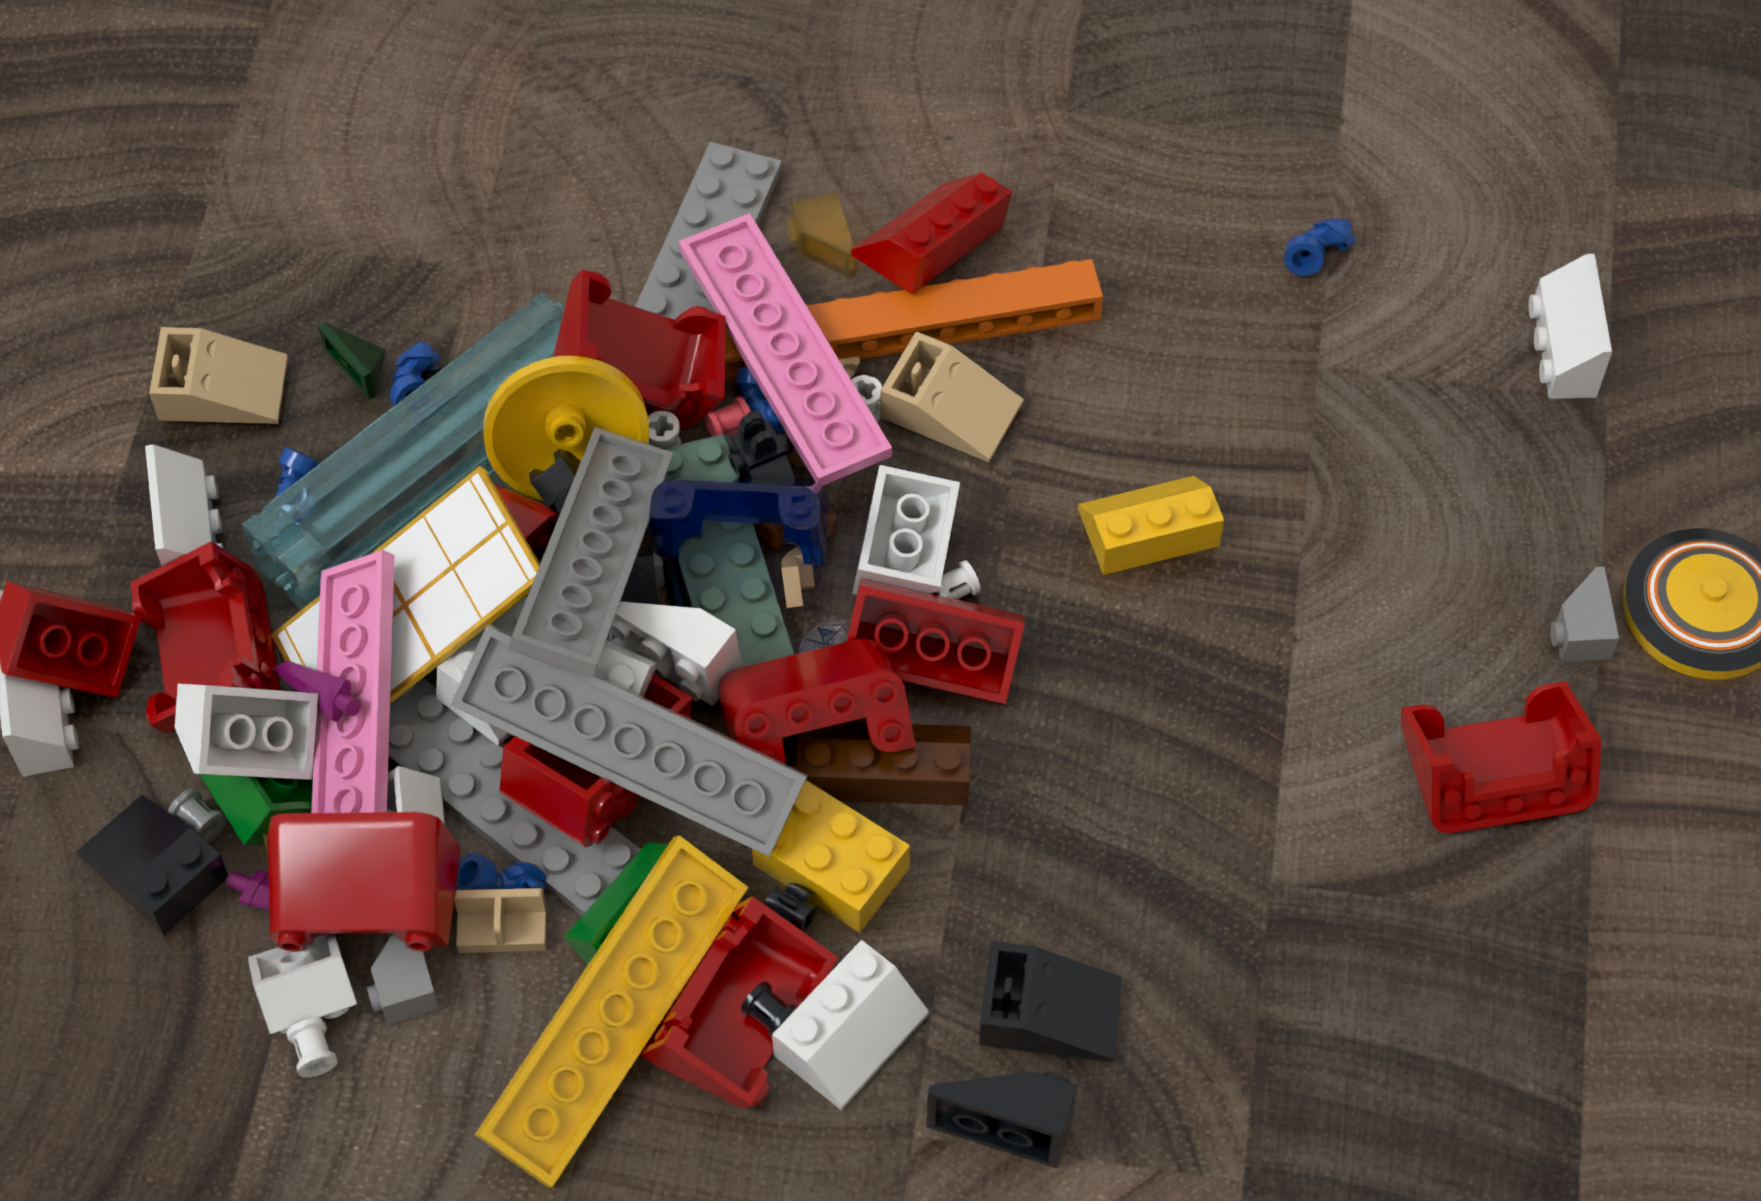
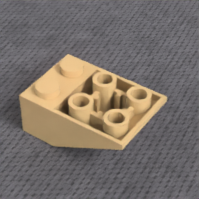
M161 327L149 391L158 420L278 424L289 359L288 354L202 328Z
M916 331L880 391V418L990 462L1021 408L1024 399L953 346Z

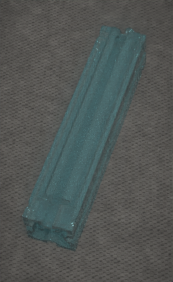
M541 292L530 301L528 307L519 309L263 507V511L260 514H254L242 523L247 542L254 547L250 551L256 568L276 587L280 585L286 591L287 597L302 610L320 595L322 570L371 554L478 466H482L487 470L488 475L492 473L494 469L487 457L483 435V420L488 403L498 387L513 373L533 362L553 357L565 306L559 301L553 302Z

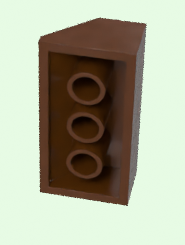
M844 722L798 734L796 769L808 775L806 779L808 782L839 801L968 806L970 726L912 724L916 747L896 752H884L875 747L868 735L865 722Z

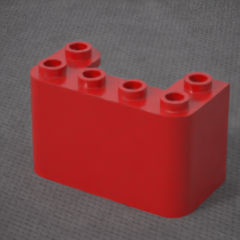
M870 639L853 640L736 668L727 672L719 683V698L727 737L784 764L785 753L782 737L861 718L866 719L868 735L873 745L879 750L896 752L916 747L905 686L882 648Z
M653 674L644 698L693 720L690 717L693 697ZM516 736L503 747L500 794L585 848L590 847L594 843L596 845L602 843L607 837L611 826L620 817L626 818L633 811L637 800L641 797L624 787Z

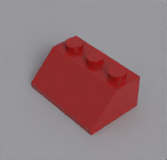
M7 581L0 601V663L2 673L117 698L142 617L115 605Z

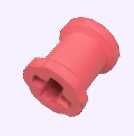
M742 396L734 398V403L715 411L711 410L703 417L710 437L725 434L739 428L740 420L751 410Z

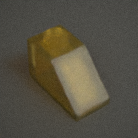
M837 192L792 201V218L786 219L789 238L791 242H798L801 255L848 278L856 276V258L850 255L854 245Z

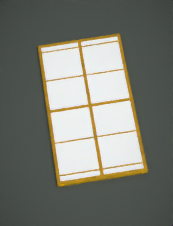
M478 466L372 552L384 550L394 555L390 704L485 629L487 625H490L529 593L539 569L540 563L488 476L487 470L482 466ZM320 595L271 634L285 662L292 661L317 670Z

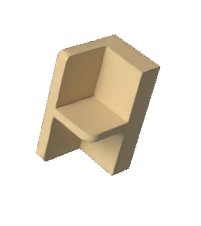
M543 889L455 891L454 902L458 913L456 938L458 953L546 951L548 911Z

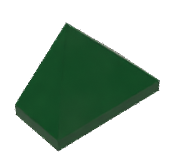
M325 322L319 325L318 329L324 350L368 399L374 397L377 392L385 349Z

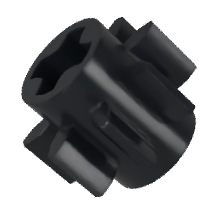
M790 882L787 888L777 885L770 892L764 903L804 933L811 925L817 912V906L809 902L813 892L796 882Z

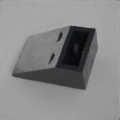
M991 941L980 1022L979 1045L1113 1062L1122 977L1038 947Z

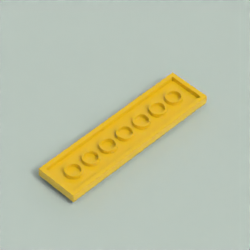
M680 835L673 837L475 1133V1136L546 1187H553L749 887Z

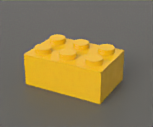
M807 780L801 789L772 854L767 856L752 849L753 865L785 886H788L790 882H796L813 892L809 900L811 903L858 933L863 930L910 869L909 844Z

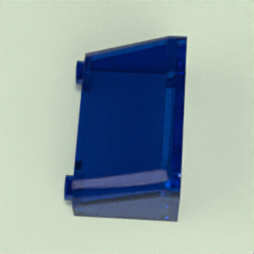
M680 475L660 483L653 490L649 520L659 556L680 557V549L687 540L693 537L694 539H702L704 520L770 523L785 525L784 543L794 544L800 549L803 564L824 566L829 502L825 489L817 483L809 481Z

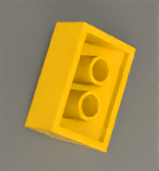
M1195 476L1078 504V511L1103 575L1220 546L1224 518L1211 486Z

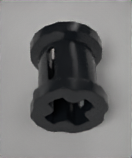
M762 982L747 995L741 1006V1013L746 1018L751 1016L769 1030L768 1035L772 1038V1034L798 1007L796 1005H787L772 992V986L768 982Z

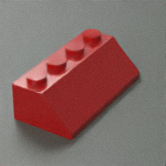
M982 172L943 183L852 248L850 255L905 291L914 294L1003 227L1012 191Z
M860 578L846 642L858 639L875 641L882 648L902 681L1006 704L1025 626L1024 615Z

